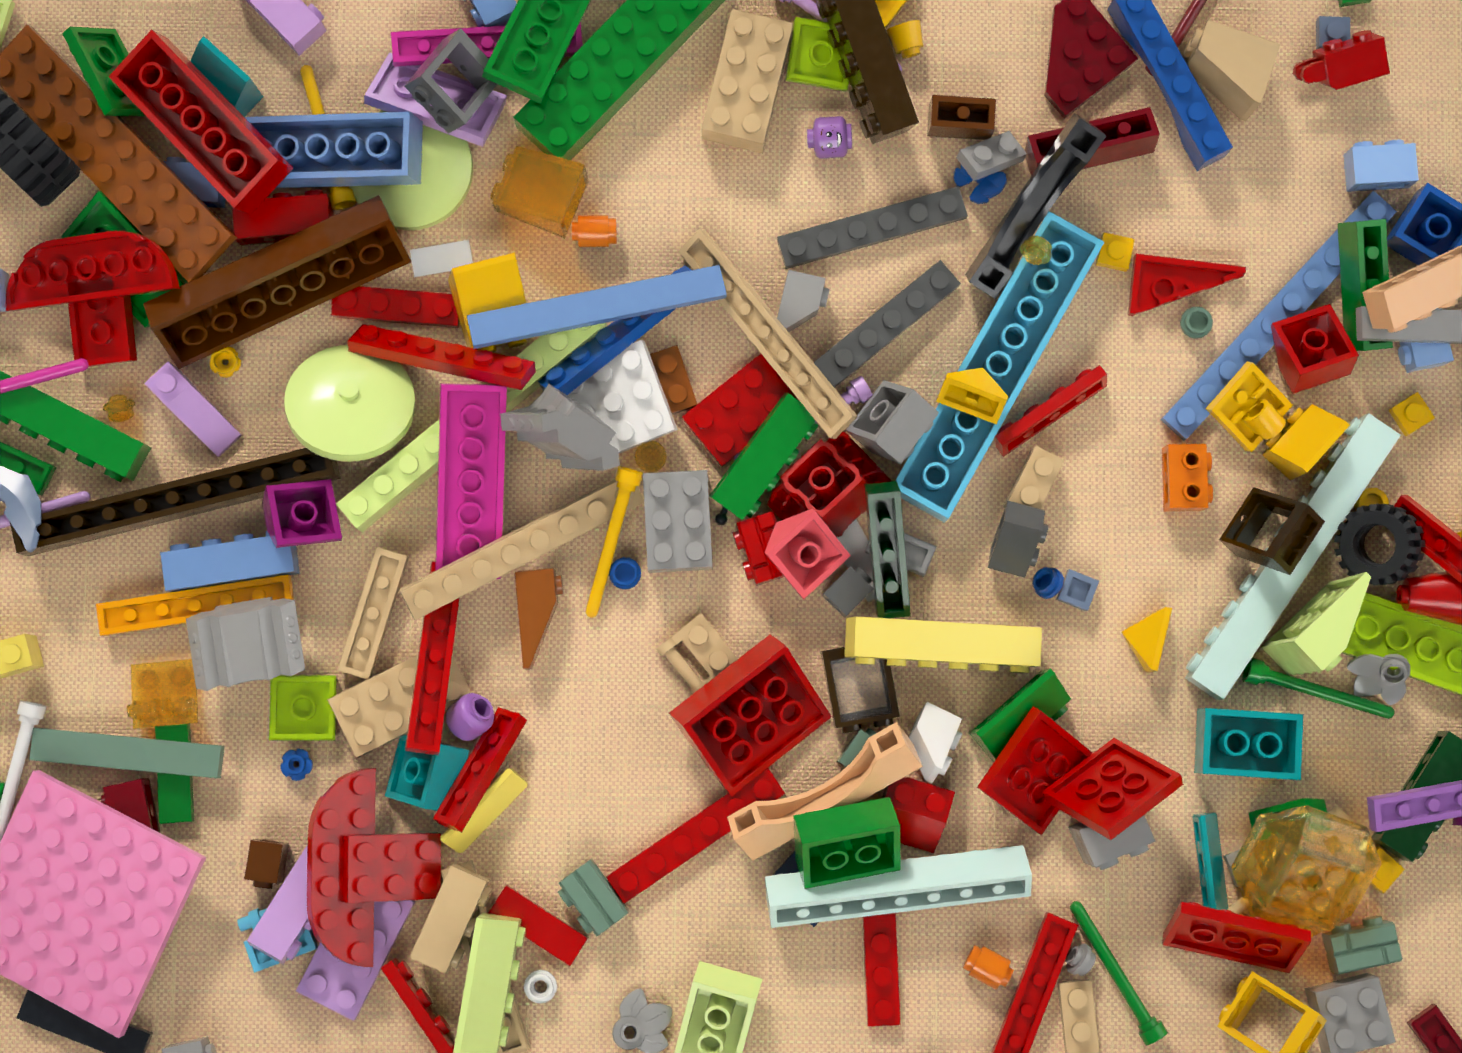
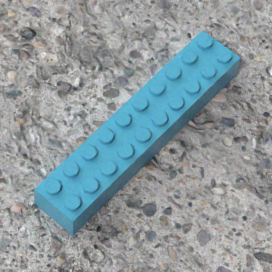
M1050 211L1046 214L958 371L983 367L1008 395L997 425L939 403L936 408L939 414L933 420V426L918 440L914 446V451L906 460L895 480L903 500L944 523L949 519L1101 250L1104 241Z

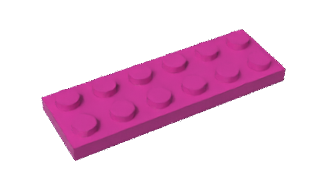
M440 383L435 571L502 537L505 431H502L500 414L506 412L507 387Z

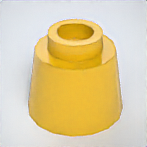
M920 20L907 21L886 30L896 54H901L903 59L921 54L919 48L924 45Z

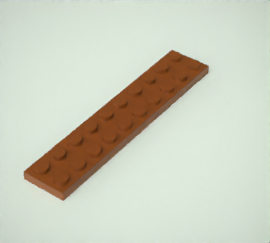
M26 24L0 54V86L55 144L75 162L81 171L145 237L151 239L163 249L174 268L188 282L202 277L237 237L120 116H104L88 83L33 27Z

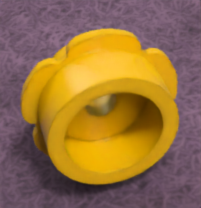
M226 347L213 353L209 364L212 372L218 373L222 378H228L233 376L234 372L239 371L241 359L238 358V352L234 348ZM227 359L228 364L223 365V360Z

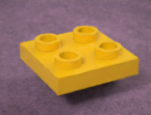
M1247 361L1205 409L1245 451L1253 452L1263 439H1271L1282 431L1286 424L1283 416L1293 404L1253 362Z

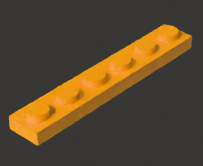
M280 575L96 604L99 633L100 636H109L186 624V618L198 613L213 611L216 606L267 597H272L273 600L282 598L294 600L291 575Z

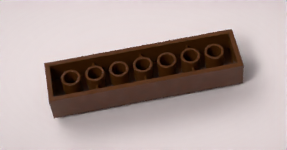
M378 195L180 286V289H173L143 303L152 331L177 368L181 369L411 263V259L384 203Z

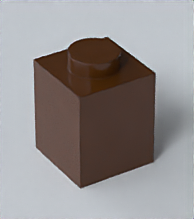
M264 839L250 840L244 879L252 880L254 887L272 889L273 884L283 882L289 843Z

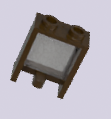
M845 647L820 651L834 728H842V733L859 731L863 723L873 722L874 727H881L893 724L892 718L900 717L891 666H886L887 660L875 659V665L855 664V658L845 657Z

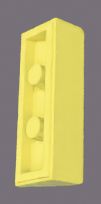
M507 768L487 789L463 832L461 833L449 828L441 836L440 840L456 852L463 853L527 787V782L513 768Z

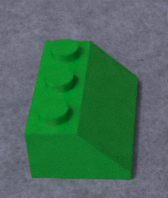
M1051 668L1042 670L969 732V734L988 757L995 762L1033 706L1055 721L1068 710L1065 704L1071 698Z

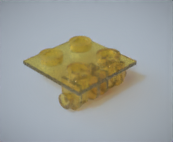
M192 659L131 665L132 704L127 705V715L133 718V729L198 723L197 689Z

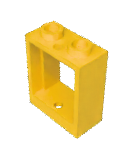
M1252 971L1249 977L1246 976L1240 981L1236 990L1238 994L1233 1002L1227 1004L1222 1009L1219 1015L1220 1022L1217 1027L1255 1053H1271L1237 1030L1262 990H1265L1303 1015L1279 1053H1307L1327 1020L1312 1008Z

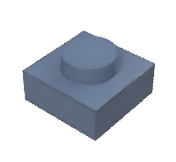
M1319 16L1316 19V49L1323 48L1322 44L1330 40L1341 39L1346 41L1350 39V17Z
M1068 569L1056 600L1083 611H1088L1099 581Z

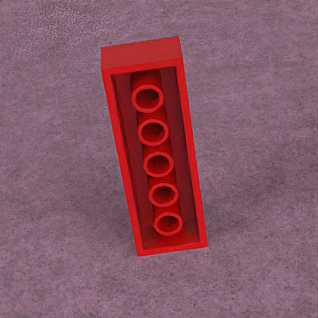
M151 29L108 76L235 209L251 215L294 169L168 38Z

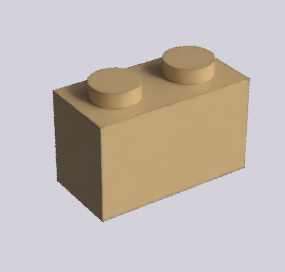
M1035 446L1029 452L1003 508H1005L1008 500L1041 509L1064 463V459Z

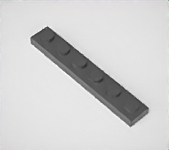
M957 186L778 236L777 242L786 270L967 219L968 215L960 188Z
M941 260L938 261L813 363L835 388L950 295L961 283Z

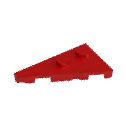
M1136 253L1133 259L1128 316H1134L1242 278L1246 273V267Z

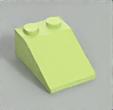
M699 961L674 1053H743L762 979Z

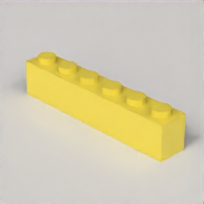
M850 617L846 618L845 657L855 658V664L875 665V659L887 660L886 666H906V661H918L919 668H937V662L949 663L948 669L968 670V664L979 665V671H999V666H1010L1011 673H1029V667H1041L1042 628Z

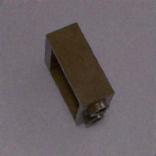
M1253 487L1219 540L1237 557L1291 575L1325 521L1306 503ZM1272 512L1288 517L1267 551L1250 546Z

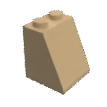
M1207 20L1202 29L1196 28L1192 39L1188 40L1183 57L1188 58L1186 64L1194 78L1239 119L1247 121L1262 103L1281 44Z

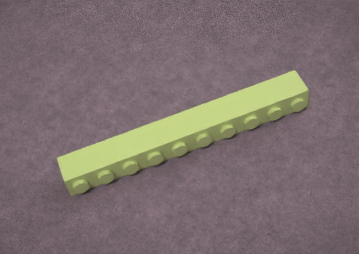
M601 323L542 335L520 352L516 357L534 361L536 373L522 390L507 387L506 412L511 411L540 387L538 381L550 369L557 367L570 357L574 350L589 342L601 329L607 327V324ZM484 382V383H483V384H487V385H496V384H491V383H487V382ZM439 420L336 503L356 529L364 532L438 471Z

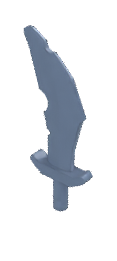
M0 466V501L6 504L4 514L22 539L26 551L31 553L37 548L40 536L37 532V527L41 525L40 498L28 475L19 474Z

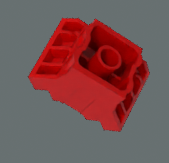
M844 431L836 439L829 438L826 442L820 439L780 476L782 483L772 492L767 505L781 520L814 509L837 538L842 536L848 526L866 511L864 484L892 482V480Z

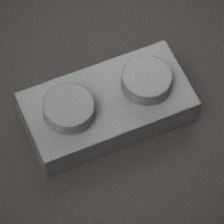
M1007 131L961 149L956 158L973 181H976L1023 162L1027 153L1012 133Z

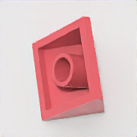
M814 509L777 522L764 552L802 599H805L851 556Z

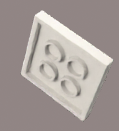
M644 340L632 343L567 395L589 409L616 432L609 444L617 448L619 453L678 430Z

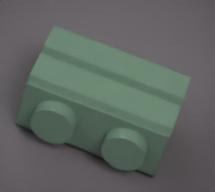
M592 858L559 882V885L562 887L558 891L560 897L568 907L574 904L581 914L577 920L587 934L593 931L596 936H599L630 912Z
M1372 916L1362 919L1363 925L1351 927L1349 922L1331 925V932L1322 933L1331 972L1339 975L1402 961L1403 958L1397 941L1395 924L1388 920H1382V916Z

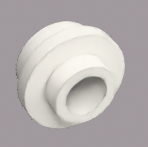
M545 970L532 972L524 983L526 996L535 1003L550 1001L557 990L555 977ZM539 980L544 981L547 985L546 991L538 992L535 989V983Z

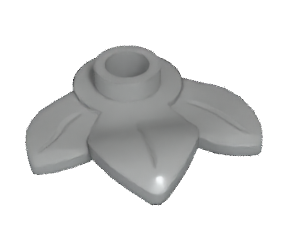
M1364 654L1354 658L1347 665V669L1357 675L1354 681L1355 696L1365 697L1381 694L1383 700L1391 706L1401 700L1406 693L1405 681L1409 677L1411 669L1408 660L1401 655L1390 654L1380 657L1374 654ZM1390 667H1398L1395 670L1389 669Z
M641 988L629 993L620 1004V1019L613 1026L612 1036L614 1042L625 1050L638 1048L644 1053L661 1052L669 1045L661 1032L671 1020L672 1008L661 1003L648 1005ZM628 1026L632 1027L635 1031L632 1039H627L624 1035V1030Z

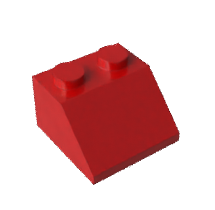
M1331 304L1274 322L1271 325L1278 366L1292 394L1351 375L1359 354Z
M903 777L885 787L882 798L890 797L900 824V843L934 853L947 823L955 791L908 777Z

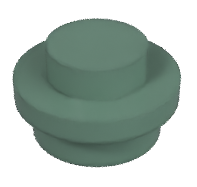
M1202 307L1187 309L1180 320V326L1184 334L1194 339L1206 336L1211 331L1213 325L1211 314Z

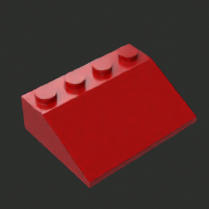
M771 634L669 712V715L730 796H733L832 717L787 646Z

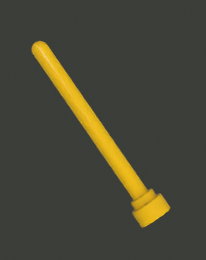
M304 65L301 67L300 73L312 115L325 114L313 69L309 65ZM349 186L330 188L331 193L329 197L333 210L347 209L356 204L353 189H350Z
M618 466L616 472V487L619 490L585 611L586 615L591 618L597 616L631 491L635 492L636 486H640L643 473L631 468Z

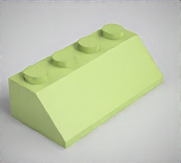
M482 913L476 918L453 1053H498L500 1046L506 1047L509 1027L504 1026L505 1014L512 1013L515 994L509 993L511 980H517L520 968V961L515 960L517 947H523L526 928L520 927V918Z

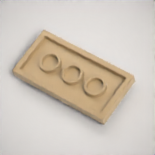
M418 655L327 699L356 758L407 733ZM453 656L445 714L454 702L462 696L471 693Z

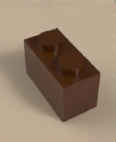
M932 95L929 104L927 136L977 140L991 138L995 130L996 99Z

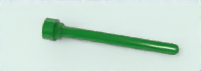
M1253 657L1243 670V682L1253 685L1269 682L1386 719L1392 718L1395 714L1391 706L1270 670L1263 660Z
M1079 901L1072 902L1070 905L1071 912L1139 1021V1035L1144 1044L1147 1046L1160 1040L1168 1033L1161 1020L1157 1021L1155 1016H1150L1082 903Z

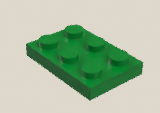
M73 26L66 29L62 34L104 116H146L108 77L129 55L116 29Z

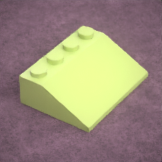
M1364 572L1329 582L1261 648L1287 675L1319 673L1324 669L1327 672L1332 670L1342 660L1340 654L1347 648L1371 576Z

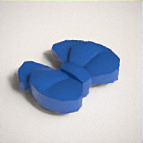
M962 165L961 169L958 167L955 169L954 181L956 187H962L973 181ZM996 172L976 180L978 185L971 193L970 201L976 204L988 203V198L997 196L1007 184L1006 174L1004 172Z

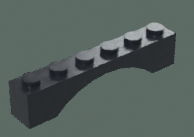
M1074 113L966 272L965 275L969 283L996 299L1013 274L1024 250L1046 214L1069 183L1088 164L1105 139L1106 135L1100 129Z

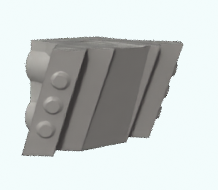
M550 384L530 406L500 414L502 431H517L518 441L529 442L546 454V459L561 460L562 468L604 471L620 466L618 449L609 444L616 432L589 409Z
M272 597L216 606L213 611L201 612L186 618L196 689L208 691L219 685L231 687L254 680H271L279 675L293 676L305 670L295 600L285 598L273 600Z

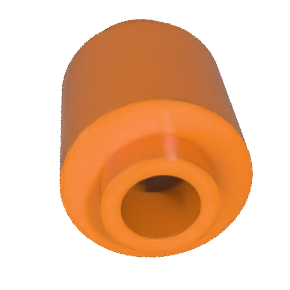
M578 215V222H572V241H578L579 247H609V244H617L616 218H608V215Z
M974 945L963 965V969L969 971V976L995 990L998 989L999 985L1006 987L1014 969L1009 967L1011 960L985 946L980 948Z

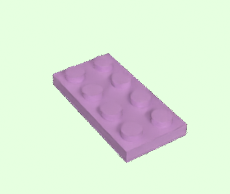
M389 52L365 93L364 104L386 112L410 111L423 121L424 126L448 134L404 87L421 65L394 67L393 55ZM436 70L431 76L460 109L464 107L477 91L469 81ZM493 90L469 121L449 133V135L483 147L506 104L507 95Z
M416 901L374 902L373 967H361L345 963L332 956L320 942L296 992L353 1021L356 1020L381 971V967L384 965Z

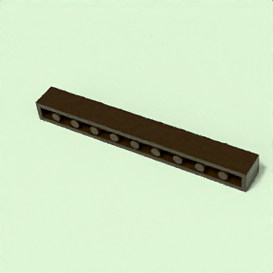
M307 448L42 513L41 525L37 527V532L40 534L37 548L31 553L26 551L22 539L11 523L10 527L16 553L32 556L261 499L264 496L267 485L329 479L333 481L341 479L337 460L322 457Z

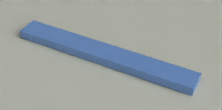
M720 265L471 314L467 315V321L473 348L478 349L725 299L727 293Z

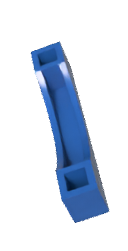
M1112 0L1107 10L1122 37L1139 54L1156 80L1174 118L1181 143L1196 171L1224 158L1233 146L1151 0Z

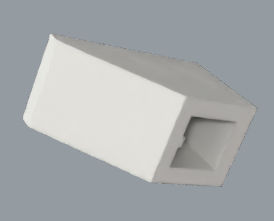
M926 702L919 713L909 739L914 744L923 766L919 769L925 781L932 784L938 774L945 775L952 758L947 755L950 749L955 750L962 736V733L957 731L962 718L929 702Z

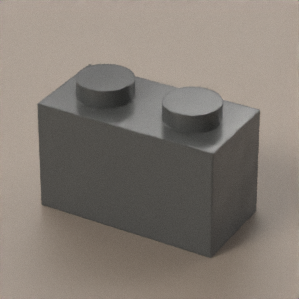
M1007 500L990 548L988 568L1025 578L1029 566L1035 567L1040 551V548H1036L1038 543L1044 544L1049 525L1044 524L1045 510Z

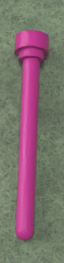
M81 358L0 380V394L83 372L88 369V361Z

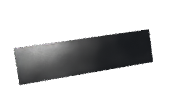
M27 990L17 1015L19 1020L104 1053H145L153 1035V1032L129 1024L125 1035L117 1038L30 990Z

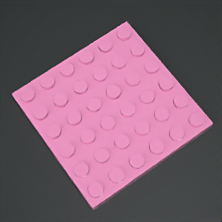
M40 770L33 771L0 841V975L117 1038L124 1036L206 857Z

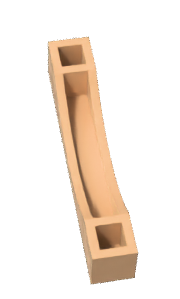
M897 722L869 737L854 760L838 775L824 784L788 798L754 801L729 815L727 818L735 842L754 861L794 838L793 815L858 803L923 767L914 744Z

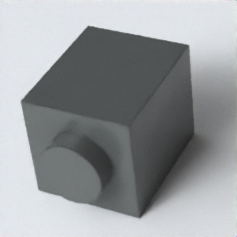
M850 566L822 596L845 618L874 589L870 585L873 580L860 567L855 571Z

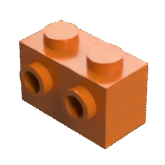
M1167 444L1162 448L1163 512L1203 511L1209 508L1208 503H1212L1213 487L1212 484H1208L1207 471H1211L1212 455L1210 452H1207V444Z

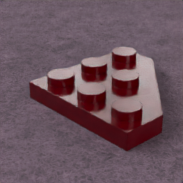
M1062 0L1055 5L1052 13V31L1049 43L1048 71L1044 96L1063 119L1096 95L1138 60V57L1090 0Z

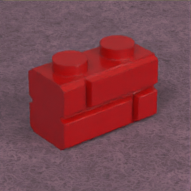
M773 511L737 522V531L732 532L737 549H744L748 560L742 563L747 580L754 579L756 586L784 577L764 553L774 526L777 523Z

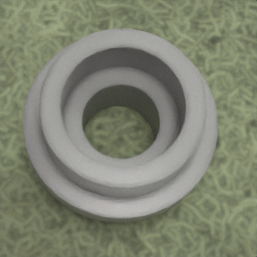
M1087 944L1074 946L1066 956L1067 971L1073 975H1086L1092 969L1096 955Z

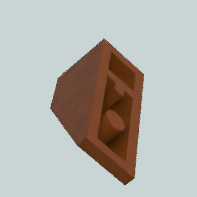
M554 568L515 572L522 663L525 670L533 669L559 603L558 595L563 594L562 575L556 576Z

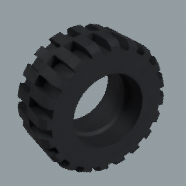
M0 89V168L41 207L47 206L79 177L81 169Z

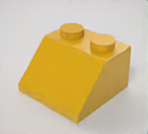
M1313 404L1304 409L1298 407L1286 419L1289 423L1288 427L1282 433L1280 432L1275 437L1266 441L1265 445L1269 448L1262 455L1291 481L1308 473L1350 424Z

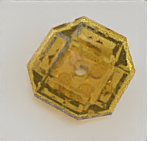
M1306 805L1287 809L1276 814L1273 812L1260 814L1236 856L1231 869L1250 917H1262L1267 921L1280 924H1293L1299 928L1311 930V937L1320 932L1332 931L1339 922L1352 916L1382 863L1366 826Z

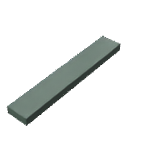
M33 728L29 760L221 778L225 746Z

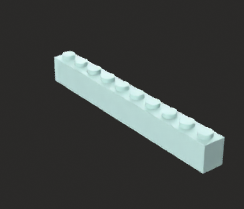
M1370 413L1359 419L1355 417L1349 423L1350 426L1344 431L1348 436L1342 445L1337 443L1327 456V459L1330 460L1328 466L1324 471L1320 469L1314 475L1309 484L1313 488L1307 497L1302 495L1298 499L1299 502L1308 504L1325 523L1292 574L1288 575L1260 565L1254 576L1249 574L1239 587L1242 593L1237 601L1231 600L1223 610L1221 616L1225 619L1219 628L1214 626L1205 637L1204 643L1207 645L1202 653H1196L1188 662L1186 669L1189 672L1185 679L1214 699L1223 700L1338 530L1339 524L1344 521L1345 516L1348 515L1401 436V434ZM1284 523L1279 527L1274 537L1277 536L1278 532L1280 531Z

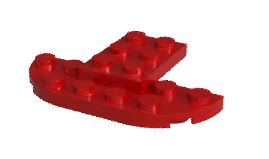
M107 231L53 239L40 243L30 249L23 256L25 259L20 264L16 273L12 272L6 290V311L14 312L68 304L74 360L85 359L88 361V367L137 361L130 295L180 289L171 260L154 241L133 232Z
M376 768L355 770L335 780V783L316 802L308 826L307 914L311 929L316 939L321 942L332 956L345 963L361 967H373L374 902L436 899L441 888V833L375 834Z

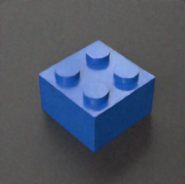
M1426 183L1415 192L1387 237V247L1416 265H1420L1462 245V204L1433 185Z

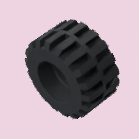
M1370 504L1369 506L1358 507L1356 512H1350L1346 515L1347 521L1339 524L1337 529L1341 530L1340 535H1335L1334 542L1339 543V549L1334 550L1335 555L1342 558V561L1339 562L1341 568L1349 570L1347 575L1353 576L1367 572L1371 576L1369 584L1387 585L1404 580L1409 577L1408 574L1410 572L1416 571L1419 567L1416 565L1417 562L1423 560L1424 553H1421V547H1426L1425 540H1421L1420 534L1424 533L1422 527L1416 526L1415 522L1417 519L1413 515L1406 514L1407 510L1389 504ZM1377 525L1387 527L1392 532L1396 544L1393 556L1383 564L1372 561L1368 557L1364 546L1367 533Z

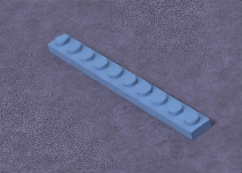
M1373 190L1344 222L1386 219L1387 223L1397 211ZM1338 228L1160 419L1183 441L1209 416L1210 413L1205 408L1247 361L1253 362L1256 365L1274 345L1271 330L1272 323L1304 313L1340 274Z

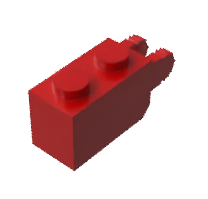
M1364 30L1352 34V39L1346 41L1335 39L1324 42L1322 44L1323 48L1312 51L1313 58L1303 60L1298 64L1296 63L1293 66L1292 73L1297 80H1303L1304 83L1313 84V82H1320L1335 90L1390 74L1385 38L1372 33L1371 30Z

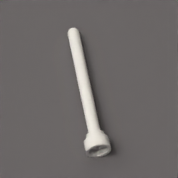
M22 700L19 703L17 714L20 715L18 721H21V726L0 801V841L9 824L34 725H38L39 720L44 718L46 706Z

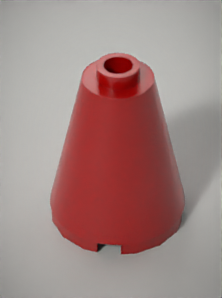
M1447 571L1406 578L1403 580L1402 585H1398L1396 600L1398 604L1402 605L1404 611L1462 626V583Z

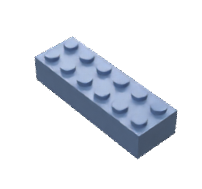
M410 111L245 117L294 168L276 188L421 184L423 121Z

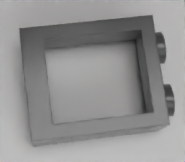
M460 28L440 42L404 87L429 112L436 123L449 134L469 121L497 84L482 77L483 70L489 59ZM446 58L454 64L477 90L462 109L431 78Z

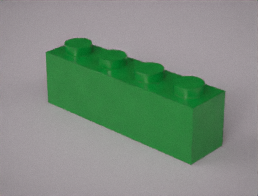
M1386 219L1338 223L1343 327L1356 351L1393 348V342L1359 341L1357 340L1356 308L1366 306L1362 292L1389 280Z
M784 393L709 496L741 520L746 515L751 518L761 505L758 499L765 489L770 492L779 481L780 476L777 474L784 464L789 466L800 451L796 447L803 438L809 440L819 426L804 405L789 393Z

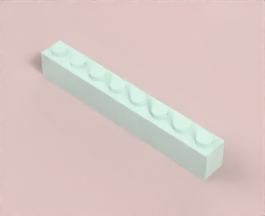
M1024 845L908 858L901 860L900 871L804 889L800 872L765 876L766 900L771 928L1031 896L1032 873Z

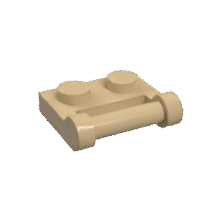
M702 613L656 648L661 656L665 655L690 686L692 689L690 691L691 694L695 693L737 660V657ZM680 642L686 645L709 674V677L703 682L675 648Z

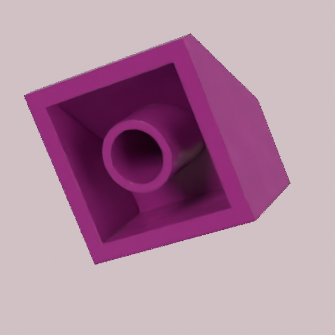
M331 479L266 486L262 506L267 532L276 548L342 541Z

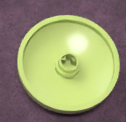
M423 125L421 184L349 186V188L353 189L358 204L379 195L396 229L420 230L429 228L450 217L466 198L473 177L471 150L467 141Z
M340 345L319 351L298 366L287 384L284 406L287 422L292 433L307 449L331 460L361 461L383 454L394 447L405 436L415 414V393L412 381L400 363L349 352L348 345Z

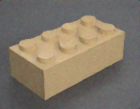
M731 9L702 125L703 140L763 154L792 37L793 23Z

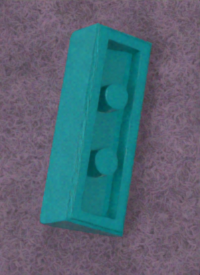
M1214 812L1193 814L1192 820L1203 906L1217 910H1227L1228 900L1217 814Z

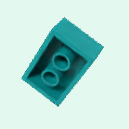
M1198 708L1194 773L1301 780L1304 714Z

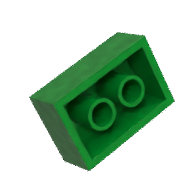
M890 797L793 815L796 863L804 889L901 870L900 824Z

